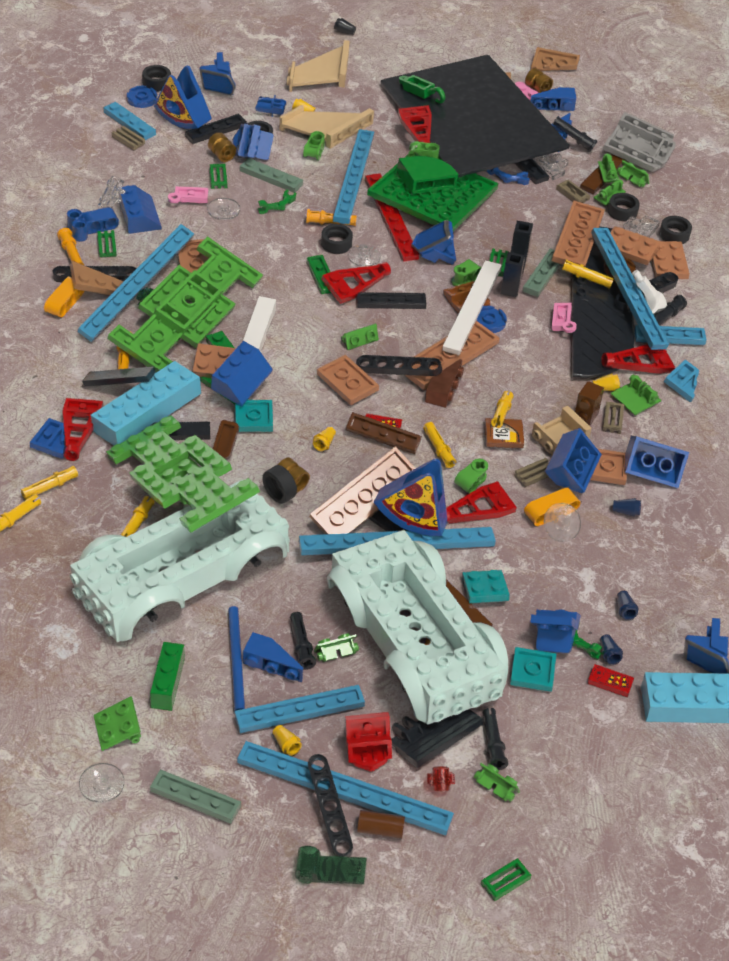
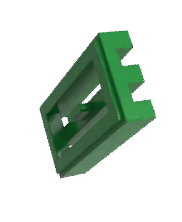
M210 164L211 189H215V186H218V189H221V186L228 188L226 164ZM213 168H216L217 181H214ZM219 168H222V169H223V180H224V181H221V180H220V169H219Z
M107 230L104 233L97 231L100 257H116L114 230H111V233H108ZM101 238H105L106 253H103ZM108 238H112L113 252L111 253L109 251Z
M492 248L490 262H493L494 256H497V264L500 263L501 257L504 258L501 272L498 274V276L503 277L509 251L505 250V253H502V250L499 249L496 252Z
M517 858L482 879L481 885L483 888L486 887L487 893L491 894L492 899L496 901L530 880L532 875ZM514 868H519L515 872L505 876L502 880L498 881L494 885L490 884L493 881L500 878L501 876L508 873L509 871L513 870Z

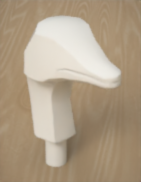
M635 270L632 274L636 279L637 286L643 291L645 300L652 313L660 312L667 306L664 295L651 285L646 276L642 277L640 272Z

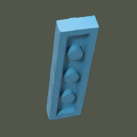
M116 101L103 107L106 115L145 140L156 135V129Z
M635 325L636 342H647L639 326ZM660 326L668 343L706 344L707 339L704 328Z

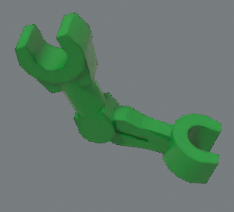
M285 190L282 201L270 204L265 200H260L258 204L262 208L257 210L259 214H265L268 210L283 211L288 203L291 204L296 200L297 193L294 192L293 195H289V190Z
M576 630L573 646L586 650L592 658L598 660L602 655V652H600L602 646L597 643H587L578 636V630Z

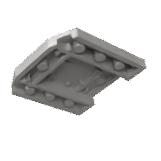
M624 112L614 132L604 144L603 150L654 172L666 165L676 144L673 142L674 134Z

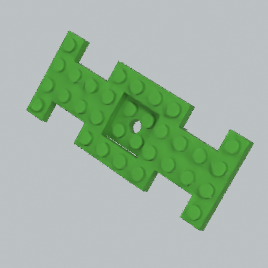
M208 236L198 245L197 251L209 259L197 271L194 270L192 273L178 265L139 304L138 308L149 315L150 318L134 334L121 325H118L108 334L107 339L145 366L154 367L155 373L173 362L165 355L181 338L197 348L198 343L200 344L234 309L236 303L223 294L238 279L253 288L263 277V274ZM185 300H191L193 303H187Z
M170 415L162 418L160 422L146 427L144 431L130 436L128 440L114 445L106 453L108 458L115 464L122 462L132 455L143 465L137 466L129 474L132 480L164 509L177 501L184 505L188 504L194 509L179 518L181 524L191 533L258 494L260 490L258 485L249 478L240 481L232 488L222 481L219 477L232 470L231 464L196 435L188 437L180 444L169 437V434L181 428L179 421Z

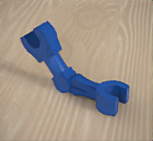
M499 167L487 170L488 174H496L504 183L517 182L518 184L528 185L530 178H527L528 172L510 175L499 170Z

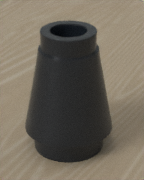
M337 18L334 29L337 32L352 35L355 34L357 28L343 18Z

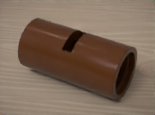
M360 810L357 833L402 839L405 816Z

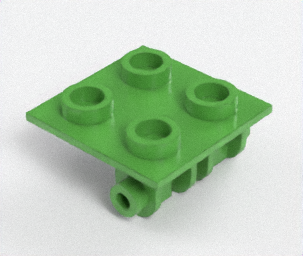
M634 374L630 376L629 384L611 392V395L621 404H624V407L633 415H637L661 402L658 392L654 391L650 385H647L645 381L642 382L639 376Z
M132 696L94 714L102 751L126 739H129L132 743L140 741L141 730Z

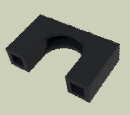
M516 221L511 252H508L501 287V294L518 296L528 258L533 223Z

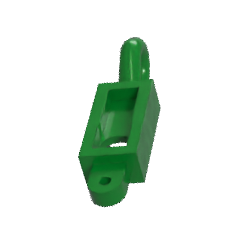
M415 75L399 77V83L403 85V90L424 99L438 92L440 99L436 98L435 101L439 104L445 101L444 91L440 87H435L434 83Z

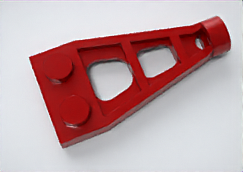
M429 105L398 109L400 122L414 141L430 143L432 114ZM424 121V124L412 125L411 122ZM426 131L425 134H417L416 132Z
M383 262L374 266L340 269L324 274L321 280L339 304L355 299L359 292L366 291L383 279L384 276L390 275L391 268L387 262ZM368 273L372 279L365 282L360 274ZM354 277L359 285L351 289L343 278Z
M649 345L616 353H603L601 358L603 367L656 374L671 373L675 369L666 349L651 350ZM647 354L652 364L642 363L638 356ZM631 357L634 363L625 362L623 358Z
M75 398L65 399L63 407L66 443L64 457L67 460L76 461L79 459L82 447L94 430L91 414L103 407V401ZM72 417L89 418L86 424L72 423ZM71 431L83 432L81 437H70Z
M496 481L479 487L446 507L447 523L500 518L515 513L517 507L500 483ZM480 498H485L492 508L480 510L474 502ZM468 505L473 513L461 514L459 508Z

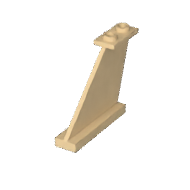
M344 40L343 46L296 67L295 62L292 61V67H289L287 76L289 92H292L295 86L339 82V87L345 88L350 41Z
M300 105L280 117L279 130L283 131L288 128L309 136L314 131H320L325 135L326 147L331 149L357 134L359 129L363 130L372 125L374 111L369 108L362 113L304 111V106Z

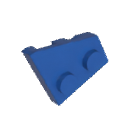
M48 418L30 441V448L63 459L65 448L64 423Z

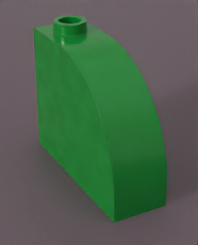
M412 156L399 158L397 173L411 194L456 188L458 173L451 165L440 159L428 156Z

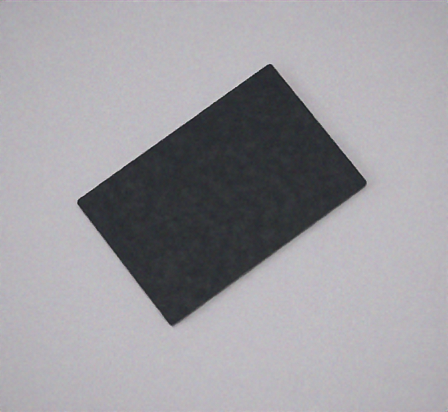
M490 55L474 57L381 80V85L400 109L429 105L432 114L430 143L439 145L440 160L451 165L458 173V177L569 149L568 142ZM415 75L434 83L435 87H440L444 91L445 101L441 104L435 101L436 98L440 99L438 92L424 99L403 90V85L399 83V77ZM415 121L411 123L413 125L424 124V121ZM420 131L419 133L425 134L426 131Z

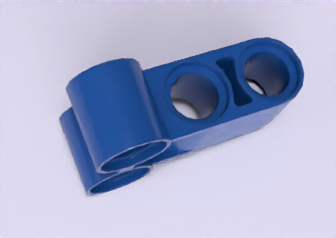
M102 208L83 213L78 209L67 211V227L72 231L73 238L79 242L87 240L88 234L112 230L119 225V219L112 208Z

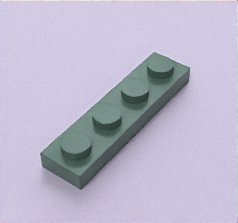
M250 158L240 165V172L296 193L303 185V179Z
M551 248L548 250L523 286V292L539 297L561 265L552 261L555 250Z
M161 769L150 786V792L232 824L241 807V801Z

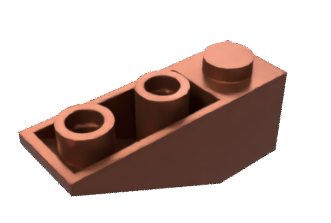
M463 359L457 360L442 370L439 375L431 378L426 391V403L446 408L448 402H452L454 397L453 390H457L459 385L458 378L463 376Z

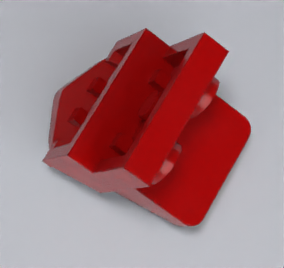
M389 712L345 716L346 748L349 763H352L357 768L373 772L385 765L388 759H392Z

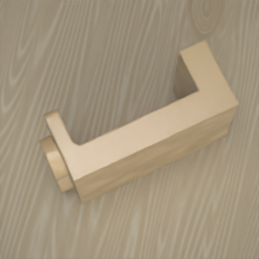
M569 406L562 408L560 417L542 426L535 422L533 424L532 436L553 456L564 433L581 428L586 436L590 438L592 428Z

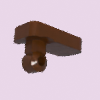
M222 420L212 449L228 460L232 455L240 427L235 422Z

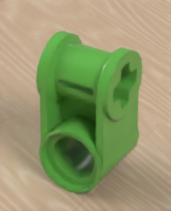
M320 131L311 133L308 142L304 146L303 157L309 156L320 160L324 150V133Z
M414 141L409 146L408 157L416 155L438 159L440 147L436 143Z
M470 259L455 266L452 285L458 286L475 281L482 267Z
M480 458L473 460V462L457 474L454 483L470 494L485 482L488 462Z

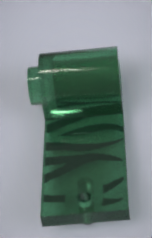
M302 846L298 849L294 876L303 884L311 882L365 884L367 858L321 856L320 850L316 847Z

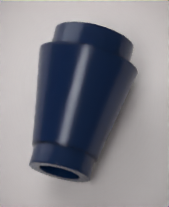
M637 498L614 500L613 512L633 517L635 515L640 516L641 500H637Z
M620 591L617 594L619 615L625 620L634 619L638 615L639 608L628 591Z
M609 634L601 636L600 644L602 646L603 659L611 665L619 663L623 658L622 649Z

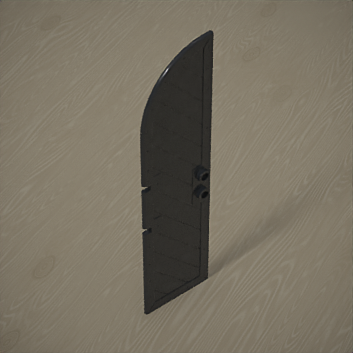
M594 241L586 268L606 275L604 271L605 260ZM572 274V321L576 323L577 327L572 332V377L594 378L611 374L619 369L603 367L601 361L602 354L616 353L634 348L633 314L629 312L631 311L630 308L621 310L614 305L617 295L621 293L615 280H613L611 287L607 288ZM625 357L623 359L625 362H628L630 357Z

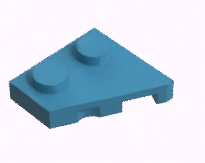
M684 360L665 378L664 383L689 402H692L695 397L694 391L697 386L699 369L687 360Z

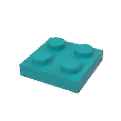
M247 400L242 407L235 403L236 423L240 427L239 432H273L272 400Z
M502 570L462 573V580L469 603L509 601L510 594Z
M515 647L510 685L552 692L557 654Z

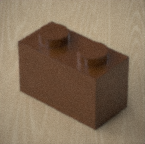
M587 381L578 394L575 413L590 426L599 414L604 387Z

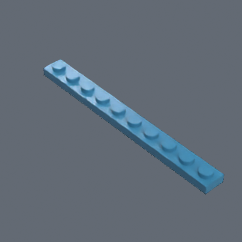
M362 129L358 131L333 216V222L350 224L372 146L374 131Z
M180 224L78 328L77 332L92 342L193 238L194 233Z
M593 228L591 234L650 349H667L669 343L640 288L637 286L609 229Z
M492 527L445 529L442 536H428L406 531L412 541L428 543L435 549L495 546L496 542ZM399 531L301 535L298 542L301 555L333 554Z
M248 741L245 742L237 758V763L314 790L308 762ZM312 764L314 770H321L323 768ZM331 770L339 799L376 812L405 816V822L445 836L447 835L454 816L453 812ZM325 780L318 784V788L322 791L328 790L331 786Z

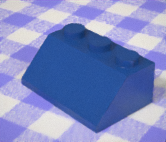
M136 185L118 187L119 203L129 234L162 229L151 195Z
M242 341L212 375L211 389L242 407L272 373L273 369L259 349Z
M578 428L562 435L545 472L556 485L584 493L602 454L582 429Z
M631 435L625 453V473L679 488L689 452Z

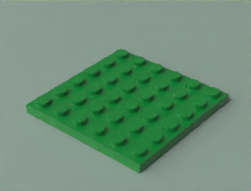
M397 163L367 190V195L402 212L424 220L431 225L448 220L452 222L454 231L498 189L499 183L475 173L458 177L456 188L411 194L397 173Z

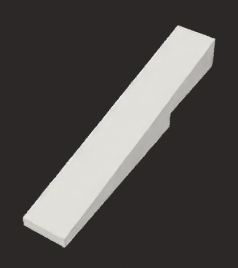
M259 296L243 341L259 349L260 352L276 311V299Z

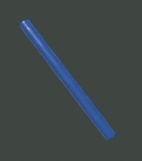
M231 606L228 609L234 711L245 709L239 609L236 606Z

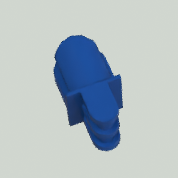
M274 95V98L260 96L255 109L258 112L272 113V117L273 114L282 115L286 101L284 99H277L276 95Z

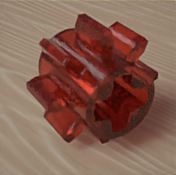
M447 766L433 767V772L427 773V784L433 786L434 791H449L451 784H455V773L449 772V767Z

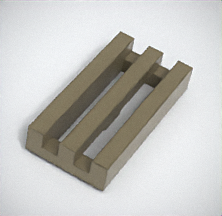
M122 126L121 129H116V132H112L113 138L132 150H136L145 144L144 138L125 126Z
M569 179L558 184L556 190L572 202L585 203V200H590V195Z
M606 401L603 431L606 432L609 429L611 433H614L615 430L617 434H621L624 404ZM609 407H613L611 425L608 424ZM616 408H620L618 426L615 425Z
M544 458L515 470L514 475L524 487L546 479L549 476L546 472L542 471L546 470L549 464L548 459Z

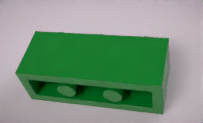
M163 642L150 692L151 708L173 710L185 661L184 644Z

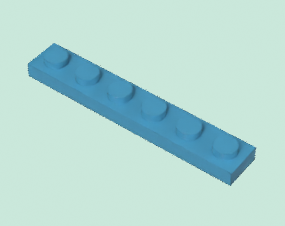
M355 685L235 711V719L239 732L244 733L365 707V700L360 686Z

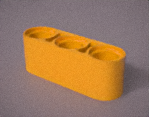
M67 277L46 300L44 311L62 318L85 291L74 289L72 277Z
M563 488L529 502L525 506L524 512L535 526H541L576 511L580 507L581 502L569 488Z

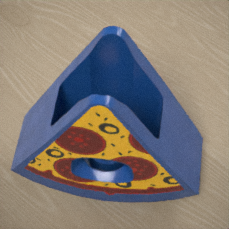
M186 65L181 70L177 79L173 75L168 76L154 105L158 113L173 125L185 129L199 128L212 119L191 67Z
M436 458L383 486L374 500L375 505L387 518L406 530L421 535L442 536L447 525V511L441 461Z

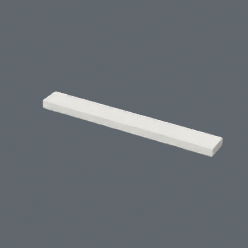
M485 260L443 345L442 351L460 355L501 270V264Z

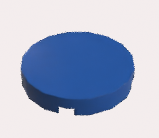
M144 85L132 87L126 94L127 102L137 108L151 107L158 98L156 90L151 87L150 89L146 88Z
M483 306L476 321L493 333L502 331L507 322L506 314L501 309H494V306Z

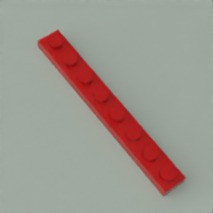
M381 173L365 175L368 188L382 177ZM374 199L403 262L418 260L419 253L411 245L413 240L398 209Z

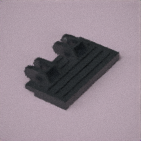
M471 709L428 725L420 720L416 722L412 718L405 716L402 722L406 728L396 722L392 724V730L397 735L392 738V746L396 748L397 753L419 768L483 725V719Z

